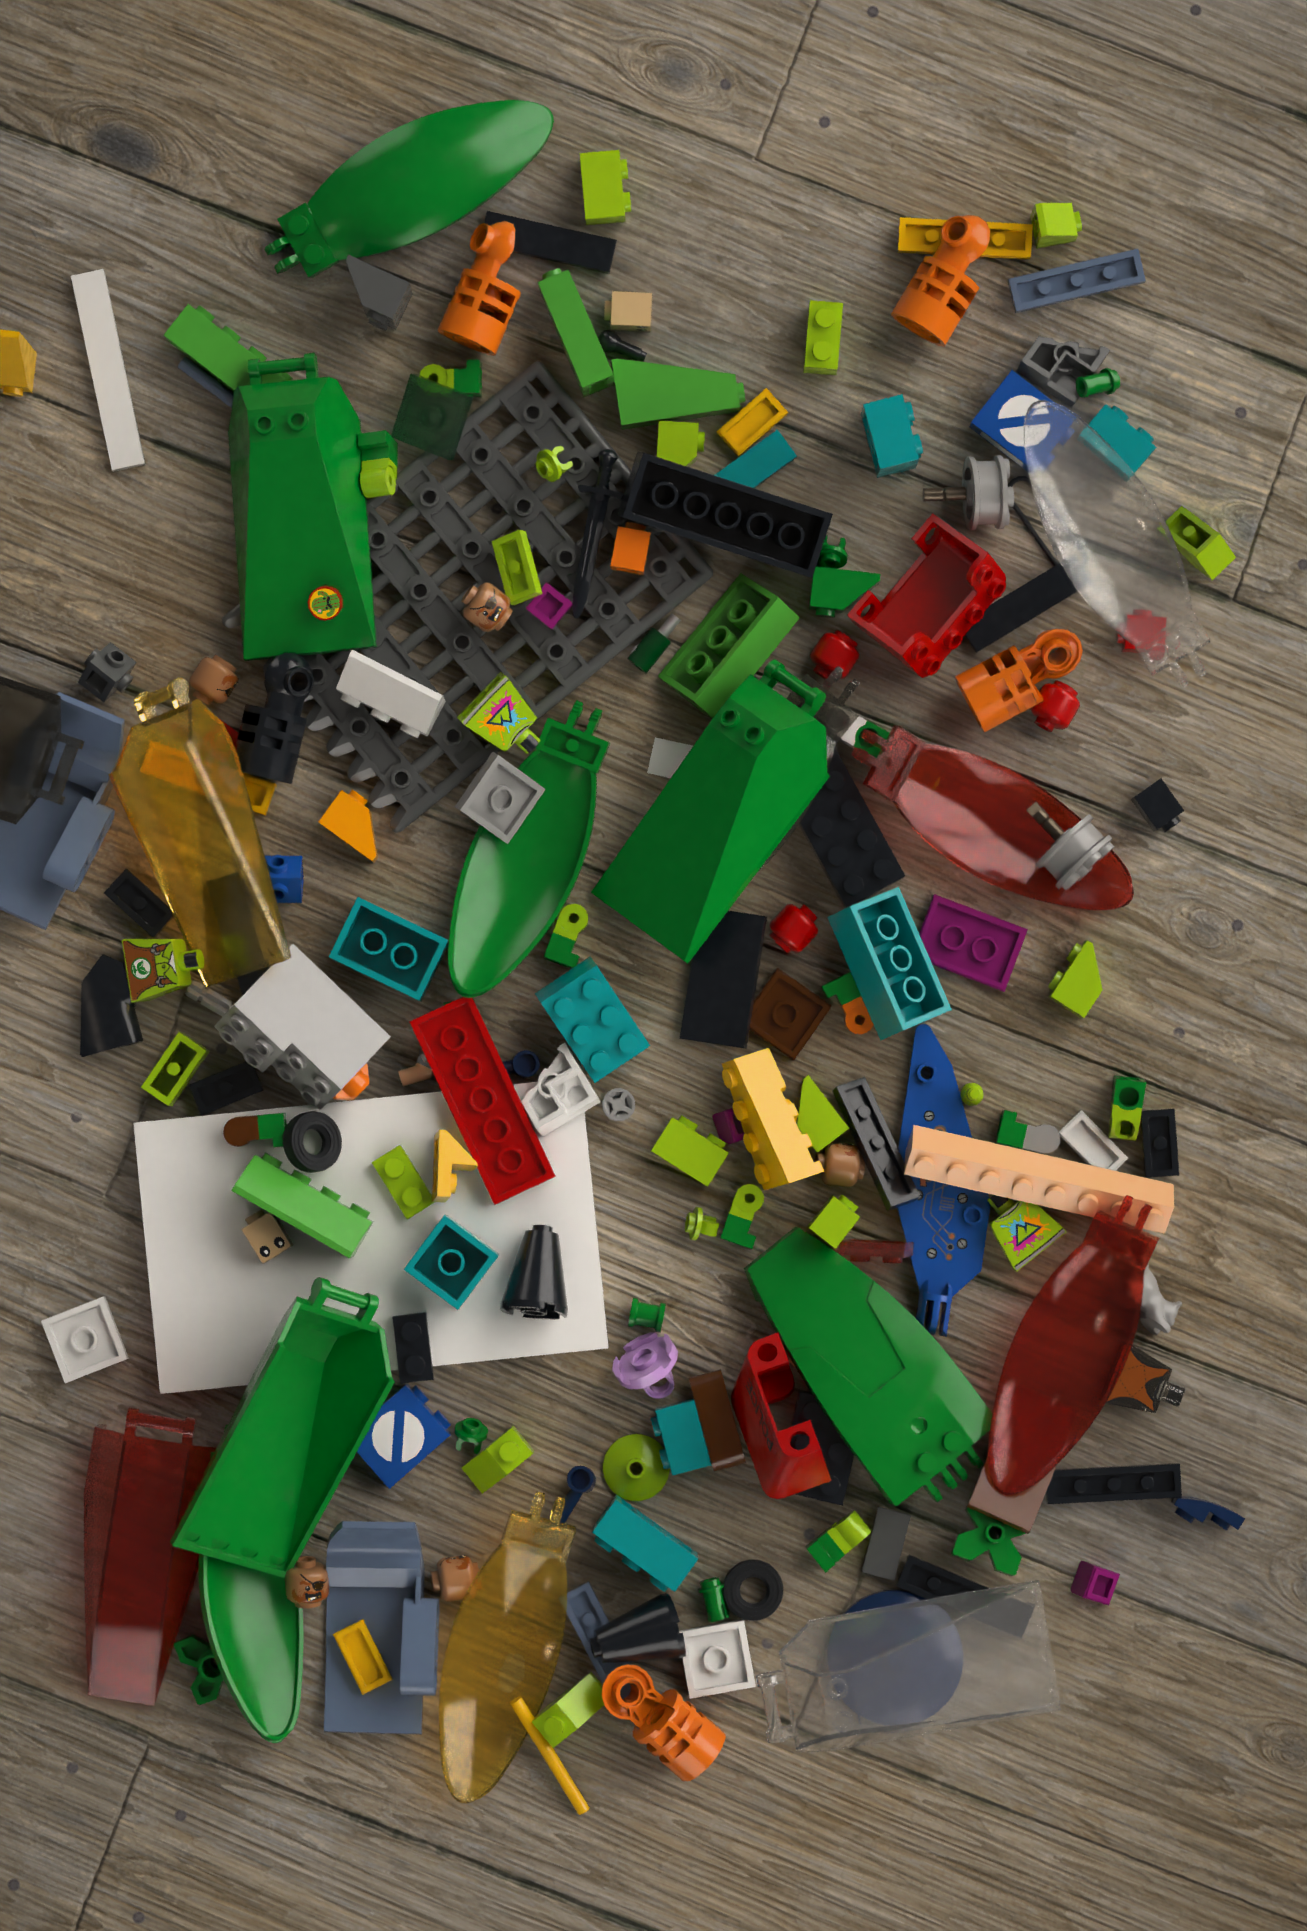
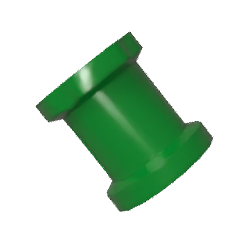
M633 1298L628 1327L633 1328L634 1325L655 1328L656 1332L661 1333L666 1303H660L658 1306L639 1302L638 1298Z

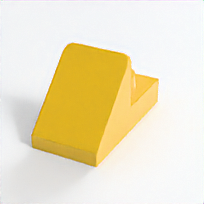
M441 1129L434 1135L432 1202L445 1203L451 1197V1194L456 1192L457 1175L456 1173H451V1171H474L478 1164L447 1130Z

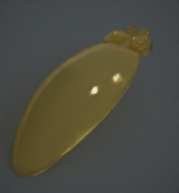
M542 1492L535 1493L530 1514L515 1510L510 1511L501 1539L502 1543L492 1552L475 1576L455 1616L441 1670L438 1723L441 1764L445 1782L453 1798L460 1803H471L488 1794L502 1778L528 1735L510 1702L516 1697L521 1696L534 1718H536L549 1690L561 1650L566 1620L567 1571L565 1561H567L576 1534V1526L560 1522L565 1498L556 1497L552 1505L550 1519L539 1517L545 1504V1493Z

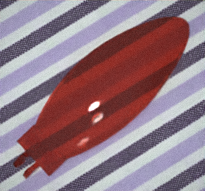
M894 725L886 740L876 733L864 729L861 737L866 742L881 748L876 758L861 748L855 747L851 753L855 759L871 767L863 785L887 800L892 801L910 826L931 847L956 866L1000 889L1050 904L1086 910H1114L1124 907L1131 902L1134 895L1132 878L1125 864L1113 850L1103 859L1098 860L1092 866L1093 869L1067 891L1063 887L1058 889L1055 886L1057 880L1045 867L1038 868L1036 866L1039 859L1051 848L1055 841L1026 810L1037 802L1047 812L1049 818H1052L1064 832L1069 828H1073L1082 819L1034 782L1005 766L981 756L946 746L925 744L926 742L901 726Z
M1129 1195L1125 1196L1116 1217L1099 1209L1097 1210L1083 1243L1067 1256L1045 1282L1028 1308L1013 1338L996 1392L988 1445V1465L991 1479L995 1488L1001 1494L1014 1495L1032 1487L1043 1479L1068 1454L1104 1407L1125 1367L1141 1314L1144 1270L1160 1239L1142 1230L1152 1210V1206L1148 1204L1141 1208L1135 1226L1123 1221L1133 1204V1197Z

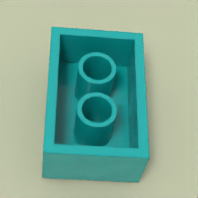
M357 897L329 958L422 1002L448 948L449 940Z
M591 956L535 993L594 1083L650 1046Z
M618 1495L613 1498L593 1526L592 1533L596 1535L594 1541L608 1552H611L613 1548L623 1555L621 1561L636 1572L641 1568L650 1574L649 1581L664 1592L668 1588L675 1592L698 1560V1553Z

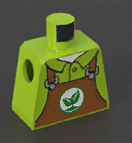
M122 939L131 1002L150 1001L188 987L192 982L190 971L204 968L205 961L202 951L200 949L187 951L184 939Z

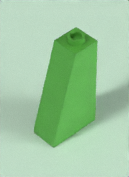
M560 268L543 274V280L538 282V288L583 398L614 386V375L569 269L561 272Z
M611 359L622 430L658 425L659 421L677 422L736 413L740 411V403L746 402L743 382L737 383L735 374L625 359Z

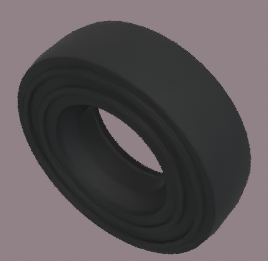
M315 1111L301 1113L295 1116L285 1128L283 1134L284 1152L290 1163L301 1171L310 1173L324 1171L337 1161L341 1153L342 1138L340 1130L334 1120L324 1113ZM309 1129L317 1131L322 1139L321 1150L316 1155L308 1153L303 1145V1136Z
M742 1561L735 1565L725 1577L723 1588L724 1600L731 1612L744 1620L758 1621L765 1619L777 1610L782 1601L783 1583L781 1577L770 1564L764 1561ZM757 1577L765 1583L766 1595L760 1602L749 1603L741 1597L740 1586L745 1579Z

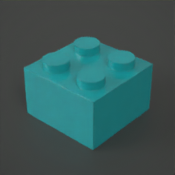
M903 394L863 404L861 417L877 478L916 468L919 458H921L923 448L919 434L913 435L911 426H913L915 417L911 402H904Z
M445 1214L404 1270L458 1310L500 1254Z

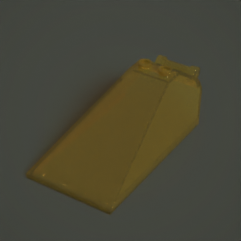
M179 677L168 682V685L151 693L148 691L142 692L135 696L134 705L142 722L131 727L114 772L108 775L189 951L200 949L203 953L204 968L198 969L205 986L209 987L286 961L291 958L239 757L232 738L228 734L224 723L199 699L190 702L188 697L189 685L185 679ZM171 699L175 708L157 715L154 709L155 706Z

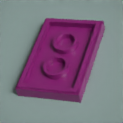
M934 894L919 935L933 966L1005 992L1028 929Z

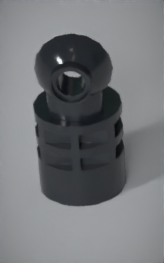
M285 652L276 656L269 663L265 672L264 685L267 698L264 708L245 704L230 769L292 784L307 719L301 717L304 700L309 696L314 686V678L311 666L304 657L296 653ZM294 675L295 681L291 687L290 681L291 677Z

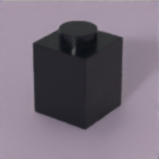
M1162 778L1131 799L1153 832L1159 828L1167 832L1181 822L1178 815L1184 809Z

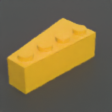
M766 1048L721 1063L723 1067L722 1078L726 1087L731 1091L734 1100L733 1111L736 1118L741 1121L745 1133L743 1141L746 1149L752 1154L755 1163L754 1174L758 1183L762 1185L763 1190L789 1184L824 1172L820 1160L813 1162L808 1148L813 1146L808 1134L802 1135L798 1129L796 1121L799 1114L794 1103L787 1098L785 1099L783 1095L786 1085L770 1049Z

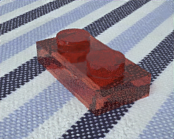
M846 1239L840 1243L839 1254L850 1255V1261L869 1262L870 1256L882 1257L883 1263H903V1258L913 1255L914 1242Z

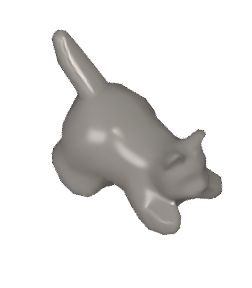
M1139 1238L1135 1249L1137 1266L1129 1270L1121 1280L1114 1282L1113 1298L1123 1308L1137 1309L1142 1325L1153 1335L1159 1334L1160 1330L1164 1333H1169L1171 1330L1170 1326L1174 1325L1182 1302H1170L1163 1298L1159 1291L1157 1280L1149 1270L1146 1242L1144 1238Z

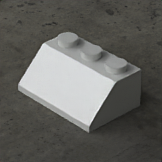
M351 650L336 687L337 691L342 693L340 700L356 708L359 707L360 703L372 708L370 715L385 723H388L390 718L401 723L400 730L417 739L420 733L428 737L446 702L443 695L354 650Z

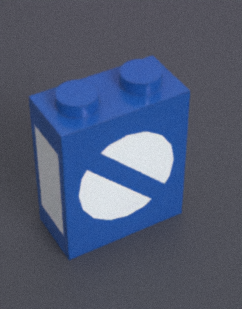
M1011 370L972 420L969 427L1025 471L1033 475L1037 469L1043 472L1055 456L1050 452L1055 445L1060 443L1064 446L1074 433L1075 429L1071 425L1075 418Z
M407 1383L381 1406L357 1450V1453L389 1489L451 1435V1432L447 1429L451 1426V1423L439 1410L435 1413L430 1410L425 1404L429 1398L417 1385L411 1388Z

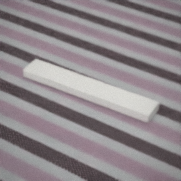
M100 269L72 275L73 290L111 469L114 472L146 465L105 271Z

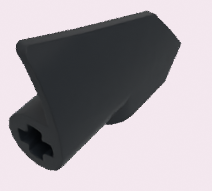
M102 954L81 984V1057L143 1041L135 1011L136 1002H131L124 964Z

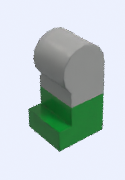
M1002 1110L995 1143L1037 1153H1051L1058 1148L1060 1135L1055 1127L1045 1124L1035 1127L1015 1122L1016 1112Z

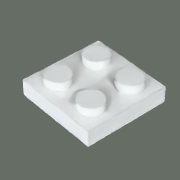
M105 1296L41 1321L65 1383L129 1359Z
M744 1619L679 1631V1633H683L686 1656L682 1659L690 1699L756 1687Z

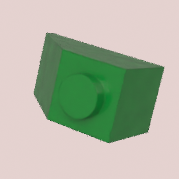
M816 566L812 577L809 610H816L815 615L819 617L835 618V613H843L862 598L867 590L871 591L880 582L881 574Z

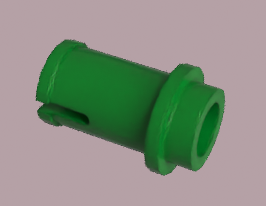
M1109 368L1102 369L1098 374L1081 376L1076 379V391L1080 397L1084 398L1103 392L1107 395L1113 394L1120 387L1119 374L1117 371Z
M719 1577L700 1581L701 1588L698 1589V1592L703 1595L708 1622L728 1618L729 1614L727 1613L722 1592L724 1583H720Z

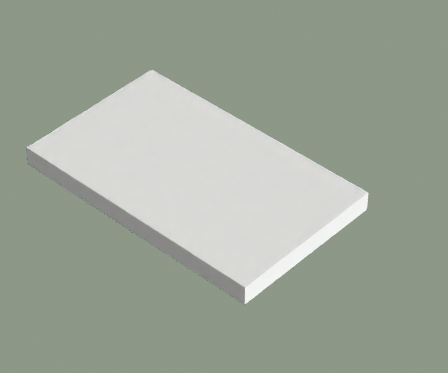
M538 1082L513 1084L521 1101ZM442 1091L327 1103L321 1110L316 1106L303 1105L133 1123L160 1394L248 1385L284 1314L297 1296L308 1300L312 1284L317 1277L329 1280L331 1285L362 1295L370 1293L379 1298V1305L372 1321H375L385 1329L391 1370H398L392 1316L423 1312L427 1313L433 1366L608 1349L585 1112L545 1136H542L536 1130L529 1117L556 1177L494 1205L477 1167L474 1171L452 1170L451 1173H456L457 1175L455 1194H451V1197L445 1203L435 1202L409 1219H406L372 1162L401 1145L432 1194L434 1135L440 1129L447 1130L471 1156ZM315 1111L328 1115L337 1124L341 1133L342 1148L337 1161L331 1167L324 1171L310 1173L294 1167L286 1157L283 1147L273 1148L272 1139L252 1140L248 1145L237 1147L230 1145L225 1140L223 1130L225 1124L230 1119L236 1117L286 1113L288 1124L295 1116L301 1113ZM313 1129L307 1130L303 1136V1145L308 1153L316 1155L322 1147L321 1136ZM266 1152L283 1162L280 1166L281 1169L290 1174L295 1169L310 1177L312 1180L309 1185L321 1191L323 1186L341 1195L338 1201L350 1208L352 1203H355L370 1212L368 1219L374 1222L354 1257L348 1258L278 1218L294 1245L262 1264L241 1230L248 1225L245 1219L262 1208L231 1191L254 1155L263 1157ZM445 1214L500 1254L458 1310L404 1270ZM533 1225L553 1227L552 1232L559 1235L568 1306L566 1318L560 1315V1318L555 1320L523 1317V1313L517 1309H514L513 1315L506 1314L500 1310L501 1300L525 1231L532 1230ZM326 1298L323 1305L354 1315L359 1311L358 1307L330 1298Z

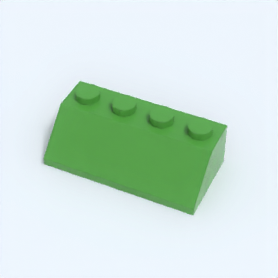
M740 573L658 677L698 710L713 719L727 699L750 674L755 675L800 617L778 596Z
M266 1152L263 1157L254 1155L231 1191L348 1258L354 1257L374 1222L368 1219L370 1212L355 1203H352L350 1208L338 1201L341 1195L323 1186L321 1191L309 1185L312 1179L295 1169L292 1174L281 1169L280 1166L283 1162Z

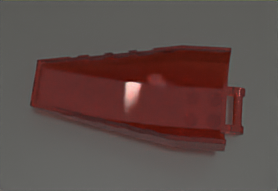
M129 1407L125 1433L106 1429L107 1425L104 1424L95 1426L84 1488V1589L87 1685L89 1696L155 1706L174 1650V1644L177 1642L195 1585L198 1581L199 1553L174 1547L170 1541L211 1460V1452H214L217 1447L193 1445L196 1418L186 1417L185 1420L140 1413L139 1409ZM137 1426L183 1433L182 1442L136 1435Z

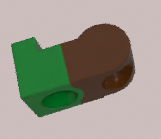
M286 1113L232 1118L224 1126V1138L230 1145L237 1147L248 1145L252 1140L272 1139L273 1148L283 1147V1134L287 1126Z

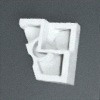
M566 1043L558 1047L559 1053L548 1069H543L539 1075L537 1085L530 1089L521 1101L536 1130L542 1136L547 1135L601 1102Z

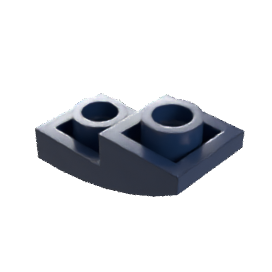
M1182 1496V1498H1173L1171 1501L1178 1507L1174 1513L1191 1524L1195 1518L1203 1523L1209 1512L1213 1513L1210 1520L1225 1530H1228L1230 1525L1239 1530L1245 1518L1234 1511L1207 1500Z

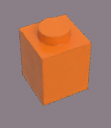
M626 522L625 527L618 526L610 565L611 570L644 576L651 539V532L645 531L646 526Z

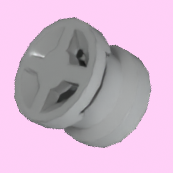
M614 1088L604 1096L602 1109L609 1119L624 1121L633 1114L635 1100L629 1091L622 1088Z

